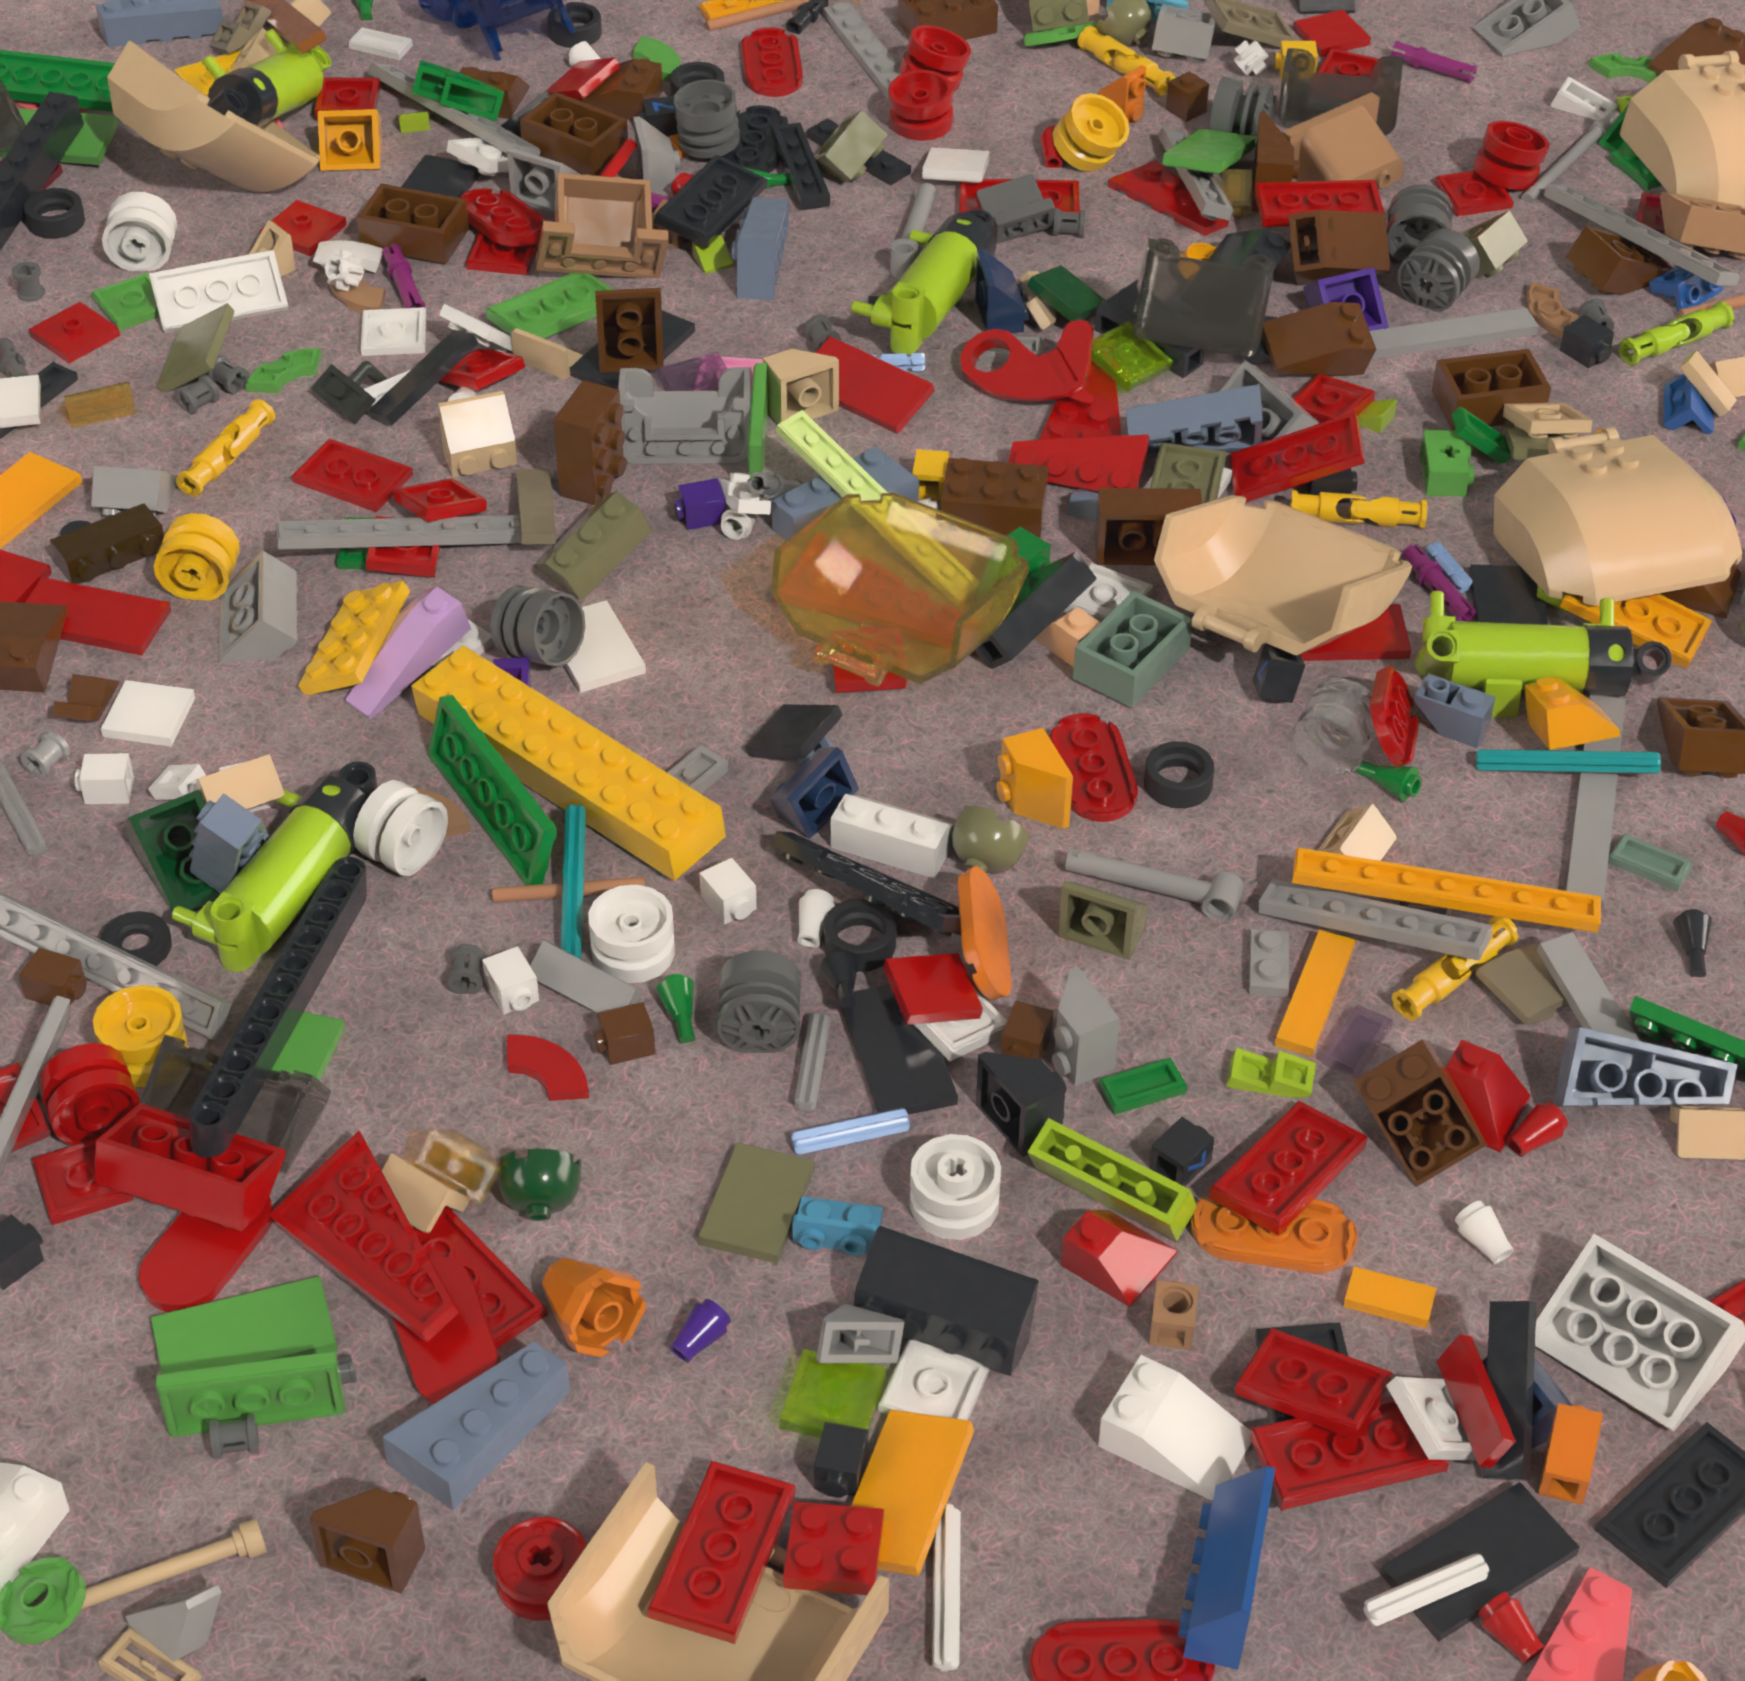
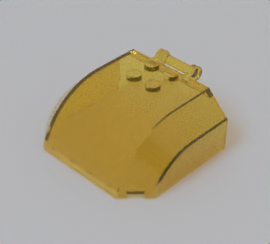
M881 493L880 500L861 501L860 494H847L775 550L771 594L797 635L819 643L814 652V661L823 665L830 663L866 678L867 683L879 686L883 682L888 672L922 684L956 667L996 631L1006 618L1020 593L1029 571V563L1026 558H1020L1017 553L1019 545L1014 538L896 493Z

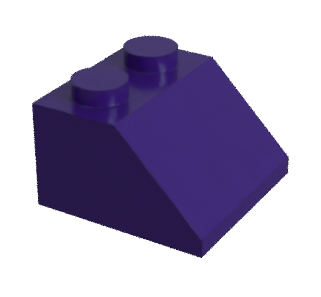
M1374 267L1317 280L1303 287L1308 308L1328 302L1359 303L1369 331L1389 328Z

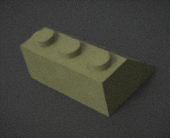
M617 491L608 493L535 566L577 599L581 600L652 529L638 506Z

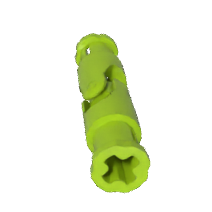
M1719 301L1708 310L1699 309L1671 320L1665 326H1656L1645 330L1639 337L1621 340L1618 348L1619 355L1628 365H1637L1643 358L1648 356L1650 358L1657 357L1668 352L1672 347L1685 346L1711 335L1713 330L1731 327L1734 320L1733 310L1726 302Z

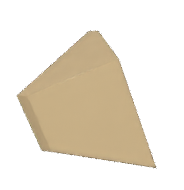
M268 220L249 254L274 250L280 276H284L296 270L291 235L274 222Z

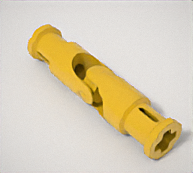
M1094 26L1085 27L1078 37L1077 44L1081 50H1089L1094 53L1095 58L1121 73L1127 74L1141 65L1145 66L1146 86L1154 89L1160 97L1167 94L1168 81L1176 78L1172 72L1162 71L1155 62L1136 54L1134 50L1111 36L1101 35Z
M254 399L244 414L234 418L193 459L192 466L189 469L178 474L175 479L178 488L185 494L197 498L209 481H215L259 437L260 430L265 425L269 426L276 418L273 408L264 400Z
M1297 490L1291 491L1290 507L1330 523L1362 524L1365 523L1363 521L1364 518H1369L1381 527H1396L1397 524L1415 525L1419 529H1425L1427 519V499H1421L1420 502L1399 501L1398 497L1382 496L1378 499L1366 501V497L1356 494L1320 492L1319 495L1298 494ZM1352 499L1349 506L1350 519H1344L1337 514L1336 505L1339 500ZM1401 512H1414L1416 515L1402 514Z
M1491 917L1488 924L1492 925V937L1479 961L1455 955L1451 956L1445 953L1417 974L1413 979V984L1406 989H1398L1393 993L1391 999L1394 1009L1409 1021L1413 1022L1420 1018L1422 1010L1429 1004L1435 1005L1465 983L1472 971L1478 970L1481 966L1495 959L1500 949L1517 942L1519 936L1513 921L1509 918ZM1504 928V931L1500 934L1498 930Z

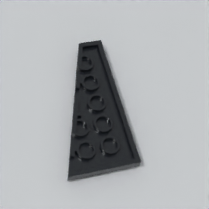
M776 832L772 846L782 850L784 858L800 864L805 862L813 866L814 871L831 878H836L846 883L847 886L865 893V900L885 907V905L896 909L898 915L913 921H919L938 933L951 936L954 933L961 936L959 906L793 832Z

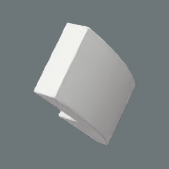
M354 241L319 242L313 262L325 268L330 255L339 257L340 250L352 252L353 256L362 259L360 264L363 267V271L368 270L376 273L383 249Z
M730 473V478H719L718 482L725 501L733 511L745 514L770 515L771 501L760 497V494L752 493L747 486L750 474Z

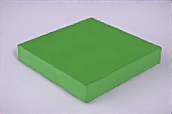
M149 272L91 292L92 300L109 321L119 328V331L159 317Z
M303 1012L268 1077L317 1087L345 1029L344 1020Z

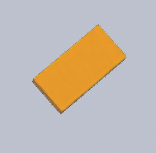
M1354 1266L1343 1307L1427 1329L1437 1288Z

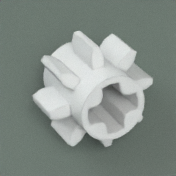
M1245 40L1235 49L1239 55L1233 60L1246 75H1249L1252 71L1257 75L1267 67L1264 60L1269 55L1256 40L1251 44Z
M340 250L339 257L330 255L325 265V273L328 277L327 283L336 285V289L348 291L349 285L358 287V283L362 280L364 274L363 267L360 264L362 259L353 256L352 252Z

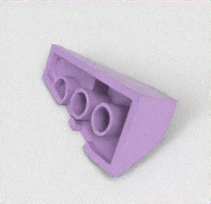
M434 587L418 595L398 613L363 682L352 687L345 699L346 703L369 719L380 713L471 630L462 603L439 587Z

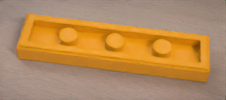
M1319 929L1277 1033L1276 1047L1313 1057L1354 952L1355 939Z

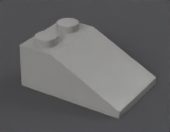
M1510 0L1472 28L1504 57L1558 44L1581 26L1572 2L1569 0Z

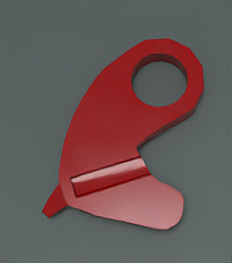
M1084 320L1069 322L1064 328L1056 348L1047 355L1044 352L1041 356L1031 352L1009 331L999 329L978 333L965 344L960 356L962 371L965 378L973 386L989 396L1012 401H1046L1068 397L1082 405L1092 406L1095 398L1088 393L1085 385L1091 373L1093 328ZM1003 348L1010 352L1006 363L997 370L983 372L975 368L976 361L987 350Z

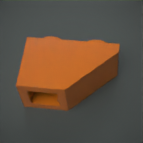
M1141 65L1099 90V95L1112 100L1123 111L1129 124L1133 121H1138L1144 113L1146 67Z
M1558 1403L1544 1452L1538 1495L1583 1505L1590 1482L1603 1413L1588 1410L1579 1405L1570 1406Z

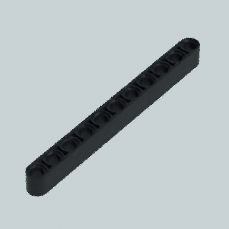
M344 857L332 864L191 1107L188 1115L192 1151L196 1155L209 1158L223 1154L231 1144L366 901V865L361 859Z

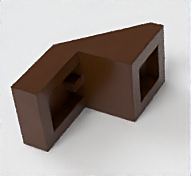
M72 674L68 702L54 701L52 715L87 721H99L119 685V680Z

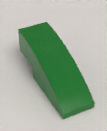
M422 60L419 62L412 89L413 94L440 101V105L497 121L504 96V91L489 84Z

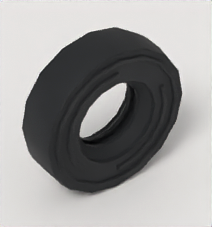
M136 911L118 916L106 925L101 935V940L155 966H158L167 958L172 948L169 927L163 918L150 912ZM133 934H146L151 938L150 943L140 949L129 950L122 947L123 941Z

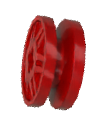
M536 1517L513 1525L501 1536L493 1552V1570L496 1577V1589L503 1604L517 1616L533 1621L551 1620L548 1601L587 1547L581 1532L567 1521L553 1517Z

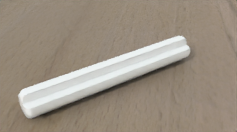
M946 1504L934 1536L932 1665L939 1669L940 1672L956 1670L959 1666L961 1512L959 1509L954 1508L952 1504Z

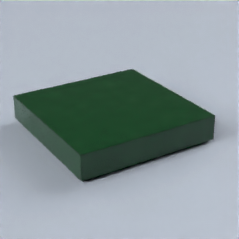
M1062 265L1032 276L1027 283L1030 290L1070 321L1082 320L1094 315L1097 306L1106 301Z

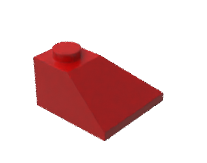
M1461 1039L1446 1069L1487 1144L1485 1147L1501 1153L1507 1142V1137L1511 1135L1531 1095L1499 1054Z
M1088 1210L1063 1237L1061 1266L1126 1306L1131 1307L1176 1256L1177 1250L1110 1210Z

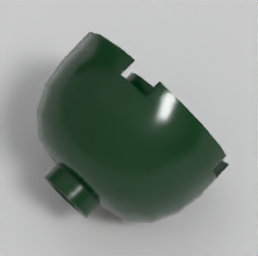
M536 1148L528 1149L527 1157L515 1159V1151L501 1156L499 1159L498 1181L500 1192L504 1200L512 1208L526 1213V1218L529 1220L545 1221L551 1219V1213L560 1212L568 1207L579 1190L581 1160L577 1159L573 1163V1154L569 1152Z

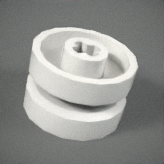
M129 192L119 196L111 204L102 237L105 253L112 262L128 271H154L160 269L168 261L177 228L175 213L168 203L150 193Z
M391 780L383 783L371 793L359 812L353 833L355 847L361 854L374 861L382 862L386 868L399 875H414L440 849L448 825L447 809L441 802L428 795L419 794L415 788L402 781Z
M624 885L605 891L593 901L588 917L592 962L596 967L628 984L646 982L656 978L670 967L675 956L672 905L663 894L646 886Z
M948 1134L933 1138L922 1145L911 1162L909 1207L914 1220L926 1232L942 1239L962 1240L977 1236L988 1229L997 1217L999 1210L1001 1164L996 1153L983 1141L968 1135Z

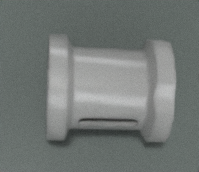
M47 731L41 736V742L32 750H25L20 757L22 765L29 773L45 778L50 773V767L59 759L65 760L70 755L67 742L59 734Z

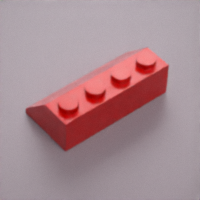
M139 1103L96 1140L94 1183L112 1188L117 1192L128 1193L146 1199L153 1204L164 1205L185 1212L189 1216L200 1217L221 1224L228 1229L243 1231L263 1211L285 1159L286 1150L236 1134L223 1154L211 1158L196 1155L191 1148L189 1118Z

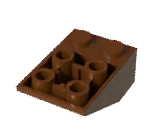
M1315 210L1288 215L1294 273L1298 285H1309L1317 280L1374 267L1376 275L1391 272L1384 213Z
M1423 1039L1353 1081L1416 1187L1487 1146L1452 1077L1429 1041Z

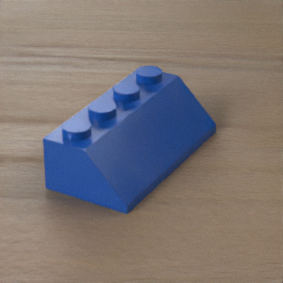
M1265 1466L1217 1484L1213 1502L1203 1501L1198 1528L1207 1530L1206 1538L1196 1537L1191 1563L1200 1565L1199 1574L1190 1572L1185 1600L1193 1601L1192 1610L1183 1609L1178 1637L1186 1638L1184 1658L1239 1669L1251 1614L1275 1473L1274 1467Z

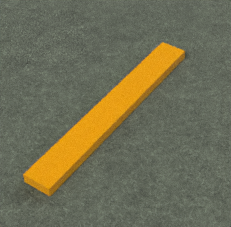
M1296 847L1292 874V883L1596 933H1598L1601 924V896Z

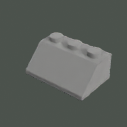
M1246 360L1220 390L1225 391L1260 384L1263 418L1261 443L1319 424L1317 420L1270 377Z
M262 551L228 584L226 592L220 596L219 662L221 663L276 659L284 651L291 650L297 641V571L265 551Z

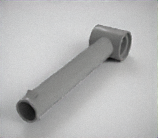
M923 183L919 189L915 190V201L901 239L894 240L890 245V272L896 278L900 279L918 257L919 243L909 239V235L913 229L924 231L933 201L938 199L936 188L930 183Z
M1071 848L1065 865V870L1073 873L1094 876L1201 903L1202 911L1206 917L1212 918V916L1223 918V922H1229L1234 918L1244 891L1243 881L1230 872H1218L1212 877L1211 882L1105 856H1098L1081 851V849Z

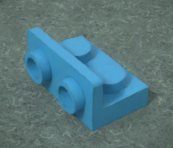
M802 1196L798 1214L794 1215L792 1222L793 1244L802 1245L809 1250H819L821 1248L842 1250L852 1256L868 1254L876 1230L882 1223L883 1207Z

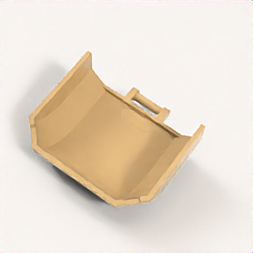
M132 41L127 42L107 77L113 115L119 118L124 125L132 128L149 143L159 147L160 151L171 159L176 160L179 157L183 164L193 170H197L199 167L242 189L253 192H267L286 187L311 171L321 158V156L272 120L258 127L229 110L225 116L207 105L210 101L209 97L195 89Z
M1725 51L1723 55L1696 57L1692 54H1682L1678 59L1679 70L1664 71L1630 99L1620 136L1669 193L1735 204L1745 208V65L1739 62V55L1736 51Z
M1609 427L1602 429L1601 433L1568 439H1562V437L1550 438L1548 440L1549 454L1527 458L1494 495V536L1499 544L1549 597L1562 599L1564 593L1583 596L1584 604L1594 606L1600 605L1602 598H1612L1614 602L1726 581L1730 575L1731 566L1733 564L1738 565L1742 560V550L1737 529L1723 498L1713 486L1654 435L1621 440L1617 429Z
M1235 495L1167 514L1154 562L1174 604L1194 613L1192 627L1201 631L1208 629L1243 644L1244 649L1254 653L1260 649L1262 644L1267 643L1296 656L1330 643L1378 618L1396 598L1412 568L1408 561L1401 560V563L1399 562L1401 553L1397 548L1279 502L1265 500L1263 507L1245 505L1246 498Z
M645 1462L548 1601V1609L562 1665L590 1681H846L889 1612V1579L880 1575L860 1608H851L818 1591L784 1589L783 1574L766 1567L735 1644L648 1618L647 1609L683 1528V1524L657 1497L655 1466ZM775 1545L768 1562L784 1569L787 1550Z

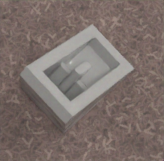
M843 1304L823 1318L816 1360L819 1363H898L905 1322L899 1318Z
M217 1584L159 1599L127 1615L128 1625L174 1662L201 1648L208 1642L221 1590Z

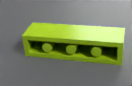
M1050 1118L1047 1119L1028 1150V1154L1037 1170L1176 1242L1197 1209L1190 1189Z

